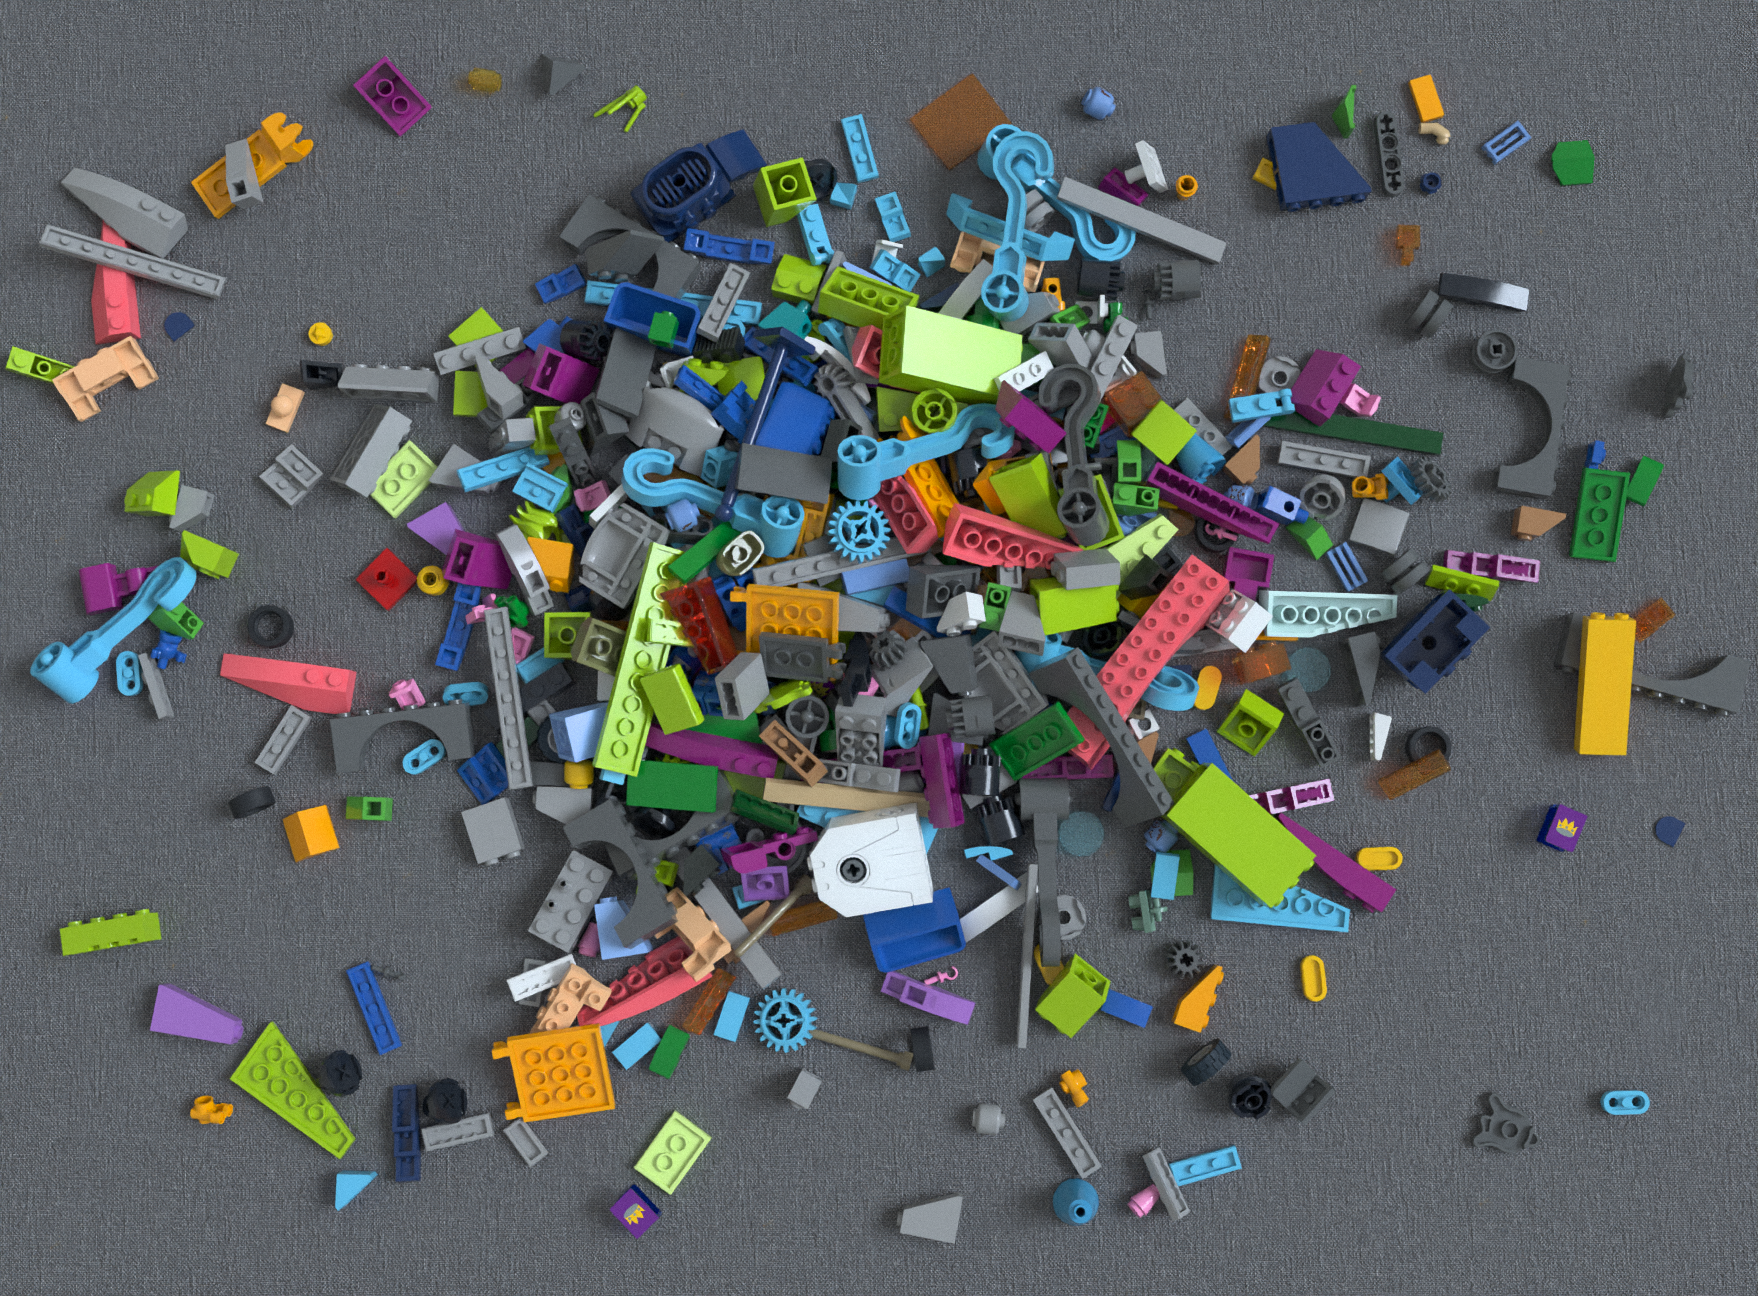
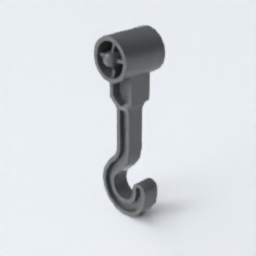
M1063 364L1052 369L1044 377L1039 387L1038 397L1043 411L1052 414L1059 408L1058 401L1062 391L1069 387L1081 389L1079 399L1073 404L1065 417L1064 431L1066 432L1065 443L1068 470L1062 475L1064 495L1058 502L1057 513L1066 532L1075 543L1082 546H1091L1105 538L1109 531L1110 523L1098 497L1096 478L1092 470L1088 469L1084 428L1100 404L1101 391L1095 375L1087 367L1079 364Z
M814 691L808 696L798 698L785 705L787 731L812 754L814 753L817 736L826 729L829 722V712L826 703L819 693ZM786 764L782 779L800 781L801 778ZM777 802V805L794 811L795 804ZM798 821L797 828L802 827ZM754 825L748 829L746 842L764 840V831L760 826ZM806 844L795 846V854L789 860H782L771 853H767V867L787 866L788 873L792 872L802 863L806 854Z
M1067 777L1019 779L1018 794L1014 797V803L1019 806L1020 821H1032L1033 847L1037 854L1038 897L1041 924L1038 926L1042 967L1060 966L1061 938L1057 902L1055 850L1058 844L1057 820L1069 819V805L1073 801V797L1069 793Z

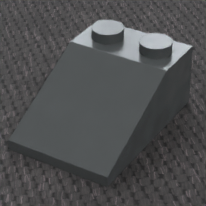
M629 230L586 249L588 274L598 276V279L602 280L615 279V282H626L628 278L639 273L664 242V237Z
M931 564L910 567L906 611L921 619L942 616L951 598L964 592L978 594L981 567Z
M1375 632L1350 637L1339 642L1356 707L1367 705L1371 702L1381 655L1380 649H1382L1379 636H1376Z

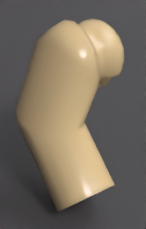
M1419 123V134L1436 135L1438 144H1447L1449 142V130L1439 123Z

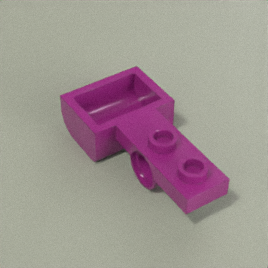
M1229 547L1225 557L1222 576L1229 580V583L1234 584V590L1255 601L1257 588L1264 590L1269 588L1274 555Z
M110 563L79 569L86 614L91 616L123 609L122 598L136 595L147 577L158 566L133 568L121 574H117L116 565Z
M808 826L797 828L794 835L779 832L773 835L774 838L759 842L750 841L722 848V857L724 862L738 873L745 874L767 867V853L772 852L782 860H789L795 854V846L817 841V832L808 828ZM782 843H787V850L779 854V846Z

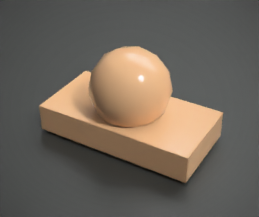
M282 383L278 395L271 401V412L266 425L288 433L305 392Z

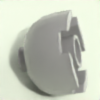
M1316 475L1303 485L1300 492V507L1308 511V516L1313 519L1314 516L1325 518V520L1335 518L1342 511L1345 503V489L1342 483L1333 476Z

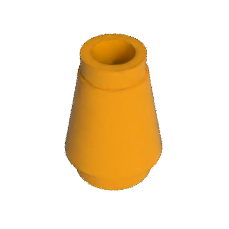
M1184 175L1176 181V193L1180 200H1187L1197 191L1198 184L1192 176Z

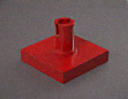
M386 548L355 580L387 611H390L417 583V576L390 549Z

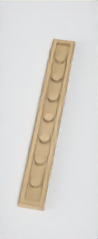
M774 778L765 779L763 800L778 803L871 811L916 802L920 817H928V810H930L929 801H926L924 793L890 792L816 783L811 788L804 781Z

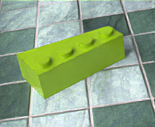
M876 387L878 432L902 431L900 419L903 416H906L913 426L916 427L912 416V405L919 394ZM955 401L958 415L963 409L968 407V404Z
M149 909L135 911V915L127 916V913L112 915L113 919L105 920V917L90 919L88 924H82V921L70 922L68 927L60 929L63 956L160 940L161 931L158 912L150 913Z

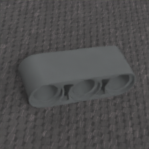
M656 514L651 517V519L670 530L666 543L696 544L714 530L712 521L707 517L698 516V524L683 532H677L675 529L671 530L665 514ZM703 529H709L705 533H700Z

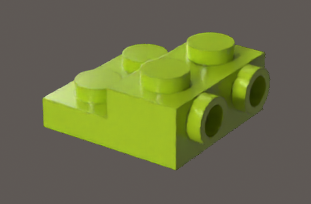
M562 406L534 407L526 415V418H533L536 440L530 445V448L534 449L535 455H556L558 452H561L549 426L555 423V413ZM578 431V436L582 442L581 433Z
M1174 747L1172 750L1167 748L1153 766L1171 798L1200 766L1194 761H1191V763L1183 759L1184 754Z

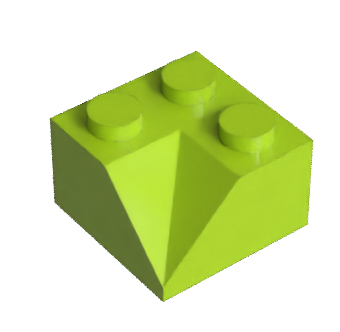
M183 530L180 557L187 560L190 566L202 573L217 579L220 578V575L226 578L229 577L239 554Z
M590 612L544 613V658L572 660L571 651L579 628L588 617L593 618V615Z

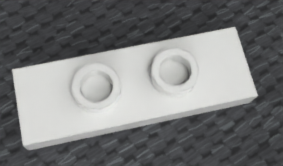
M1044 351L994 378L999 390L1002 381L1005 380L1018 391H1021L1044 378L1054 368L1047 352Z
M572 953L507 979L514 1001L516 1002L559 984L570 964L576 965Z

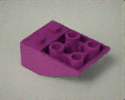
M539 343L522 385L564 403L575 402L580 404L581 400L590 394L600 369Z
M455 529L442 568L443 578L466 585L508 589L512 573L499 542Z

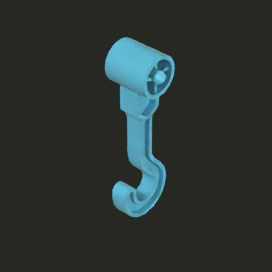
M1002 124L989 132L978 152L977 159L979 168L985 176L998 180L993 171V156L996 147L1005 137L1015 132H1022L1019 128L1009 124ZM1020 154L1015 157L1011 164V171L1019 179L1024 191L1029 192L1036 189L1046 202L1071 222L1078 251L1084 258L1119 262L1130 252L1135 242L1136 231L1104 219L1105 223L1113 229L1115 240L1111 244L1098 242L1093 233L1092 219L1089 212L1057 200L1056 197L1060 184L1052 178L1041 180L1035 171L1036 159L1032 155Z
M1028 131L1015 132L1005 137L996 147L993 156V171L1000 185L1008 194L1009 201L1003 243L1000 248L995 250L992 274L983 282L981 298L991 315L1003 322H1012L1021 318L1029 305V295L1023 285L1027 258L1022 251L1027 197L1019 179L1011 171L1012 161L1020 154H1029L1036 159L1035 171L1041 180L1050 179L1054 173V157L1048 143L1038 134Z
M981 403L963 409L957 415L955 424L947 431L932 433L909 441H900L892 438L877 442L869 436H850L839 444L837 450L839 491L850 499H869L880 491L881 481L905 474L908 467L913 464L947 455L960 449L967 442L971 432L977 428L984 427L994 431L982 438L981 455L988 459L998 457L1006 453L1013 446L1015 427L1011 426L1008 428L999 420L1001 415L995 410L996 405Z
M655 448L641 449L632 453L625 461L621 479L623 489L632 500L641 505L650 507L665 506L687 499L690 504L695 503L697 508L715 514L716 508L721 505L724 492L693 480L682 478L661 483H651L645 480L643 475L653 472L664 476L671 474L674 456L667 451ZM746 493L737 496L732 508L733 517L729 521L732 528L741 532L753 531L764 543L763 553L767 556L780 558L791 554L796 548L805 514L803 506L796 499L775 495L767 498L765 501Z
M181 557L166 560L147 577L133 600L98 630L87 631L69 647L57 641L42 650L31 666V675L66 702L71 704L79 702L95 686L99 678V672L96 668L108 659L111 649L139 626L154 611L158 604L166 611H171L186 598L196 581L195 569Z
M1056 633L1045 636L1043 656L1017 650L1014 653L1027 672L1030 673L1042 662L1075 648L1061 645L1062 638ZM1080 650L1097 676L1107 661L1090 658ZM1164 666L1143 693L1141 699L1162 709L1184 711L1193 707L1199 691V685L1195 679L1185 672Z

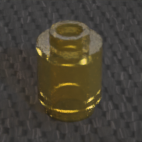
M474 67L473 71L469 72L468 84H471L473 90L490 93L500 91L502 83L501 74L494 70Z

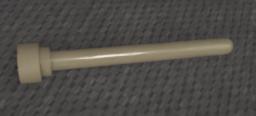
M803 874L796 881L795 889L735 949L734 954L736 957H741L801 895L810 894L813 887L812 879L809 876Z
M817 1029L809 1030L814 1039L896 1062V1065L901 1066L900 1069L906 1071L910 1069L913 1053L905 1051L898 1054Z

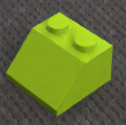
M784 254L772 284L771 291L773 297L795 303H800L803 299L813 306L823 282L827 265L813 266L809 260Z
M180 471L148 472L127 489L124 499V512L143 516L175 515Z
M1245 689L1218 728L1217 733L1255 757L1278 729L1284 713Z

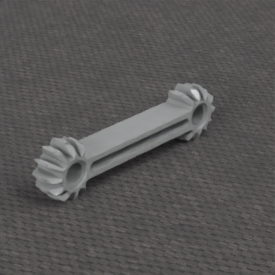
M836 363L820 367L819 372L814 375L817 379L814 385L818 386L816 393H822L823 398L830 400L842 420L849 419L862 426L861 435L869 436L875 440L880 438L849 387V384L852 382L847 377L849 372H844L843 365L837 366Z

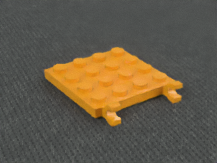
M748 584L747 590L743 587L735 586L734 591L730 592V601L746 602L747 653H760L759 635L762 631L828 638V645L838 643L839 592ZM734 650L733 655L730 656V662L744 651ZM829 658V665L838 663V659ZM830 678L829 681H836V679Z
M600 1023L511 1036L507 1038V1043L503 1041L493 1043V1059L510 1056L520 1104L518 1102H508L506 1104V1120L523 1117L524 1122L615 1109V1099Z

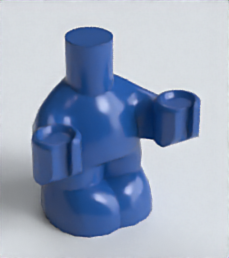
M160 630L159 642L157 647L152 649L150 655L151 658L159 659L157 663L158 668L166 669L168 660L176 658L177 662L182 661V663H185L187 654L177 650L178 644L182 639L181 636Z

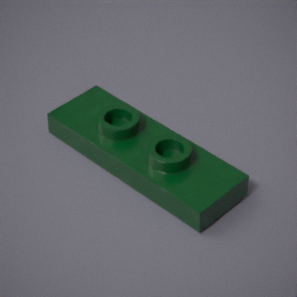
M738 789L733 794L730 807L731 812L794 835L796 832L799 813Z

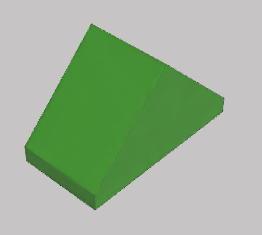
M1078 304L1050 318V323L1075 324L1078 331L1090 322V319Z
M1310 517L1307 518L1304 524L1293 521L1285 528L1315 560H1318L1333 546L1324 527Z

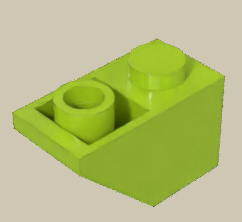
M689 358L688 361L682 364L711 386L722 379L729 371V366H723L724 363L718 361H711L708 364L701 363L702 360Z

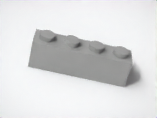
M354 364L353 367L345 368L339 380L338 388L350 398L437 402L439 375L433 369L421 367L419 370H411L410 367L406 366L389 369L385 365L367 368L363 364Z
M374 404L330 480L360 496L368 497L377 487L376 482L378 478L386 472L388 468L387 463L391 456L393 457L399 449L398 444L402 437L404 438L409 433V425L412 420L389 406Z

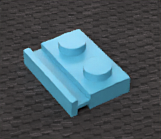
M527 463V467L522 472L512 492L553 513L568 484Z

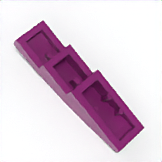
M1446 550L1444 551L1443 567L1489 579L1538 583L1540 560L1501 554L1490 555L1477 552L1465 553Z
M1103 755L1092 770L1074 756L1056 757L1023 776L1022 779L1067 777V780L1114 778L1113 755Z
M1330 779L1249 795L1269 814L1334 801Z

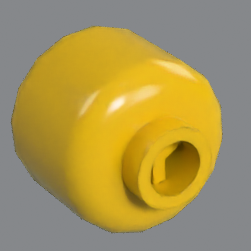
M432 565L426 566L418 573L417 585L424 593L438 596L446 591L449 580L443 578L441 568Z
M585 759L579 762L567 760L565 762L564 781L570 785V788L585 789L593 782L594 766H592L593 762L591 760Z

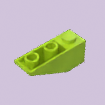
M12 346L4 370L54 384L52 379L75 366Z

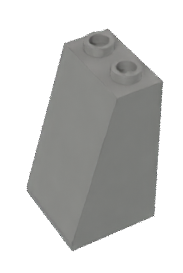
M798 583V588L838 592L824 586L820 587L815 583ZM839 592L838 631L883 632L886 630V627H889L890 614L887 613L886 608L853 596H846V594Z

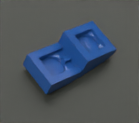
M574 264L558 274L552 273L535 283L543 302L547 304L586 286L587 282L579 266Z
M1109 989L1106 1002L1099 1010L1145 1028L1153 1006Z

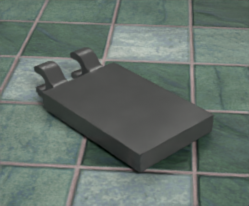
M763 631L760 633V653L766 676L828 683L830 678L843 679L846 663L829 665V658L842 659V653L846 652L845 643L828 645V638Z

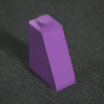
M446 502L407 523L409 529L445 555L448 553L455 529L465 531L452 507Z

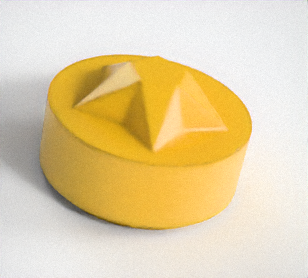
M315 323L309 329V338L318 346H325L332 340V330L325 323Z

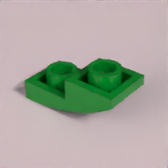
M1100 403L1096 412L1084 428L1085 446L1094 448L1109 406Z
M1643 455L1628 484L1626 499L1644 507L1662 472L1664 464Z
M669 1025L654 1054L649 1070L669 1080L680 1061L679 1057L690 1038V1034Z

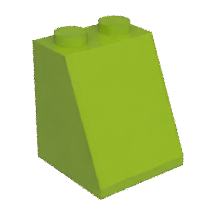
M803 157L760 168L753 184L766 227L789 221L816 201Z
M1075 953L1053 980V983L1049 985L1038 999L1035 1010L1040 1017L1054 1024L1060 1033L1072 1038L1106 1002L1111 981Z

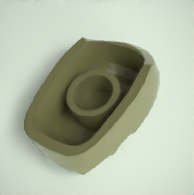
M744 531L723 546L717 555L716 565L725 575L741 576L761 557L764 551V543L753 531Z

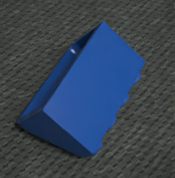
M623 282L617 285L614 290L604 323H607V328L613 331L617 327L649 341L648 335L654 313H661L662 311L671 312L675 315L674 317H677L679 322L673 348L670 349L658 345L656 348L682 357H694L693 351L699 335L696 331L700 325L701 313L699 308L693 303Z
M782 382L755 445L817 456L821 452L822 442L826 437L830 422L836 416V410L830 400L794 383Z
M950 887L933 892V902L913 904V906L863 914L873 955L881 972H892L960 952L966 946Z

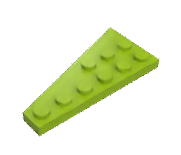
M273 1021L270 1022L233 1073L230 1080L337 1158H343L356 1138L319 1088Z

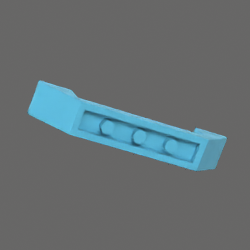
M952 193L946 215L960 231L1002 246L1006 222L971 209L973 200ZM1024 229L1022 251L1026 256L1040 261L1068 260L1075 239L1055 231L1048 238Z

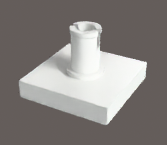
M1144 140L1136 143L1135 145L1142 164L1125 170L1128 183L1132 184V182L1146 177L1149 186L1159 193L1168 190L1155 149Z
M622 484L589 516V524L594 529L609 513L619 510L618 507L627 499V494Z

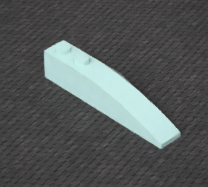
M1259 590V605L1273 616L1263 630L1265 636L1314 637L1320 634L1336 632L1337 630L1395 618L1397 613V595Z

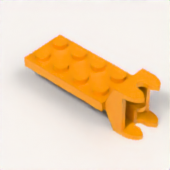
M280 112L267 117L261 122V130H257L247 138L259 187L287 167L285 163L299 162L313 148V141L311 139L302 140L300 143L295 142L303 126L294 123L285 128L281 125L284 124L287 116ZM225 155L191 181L214 217L218 219L236 206L231 202L226 183Z
M903 416L900 419L902 431L897 434V437L892 435L889 439L896 438L900 441H909L929 434L923 432L917 425L914 427L912 422L906 416ZM878 438L876 441H877V442H882V441H884V440H882L881 438ZM933 458L911 465L903 476L915 490L935 523L938 538L944 537L946 521L953 504H959Z

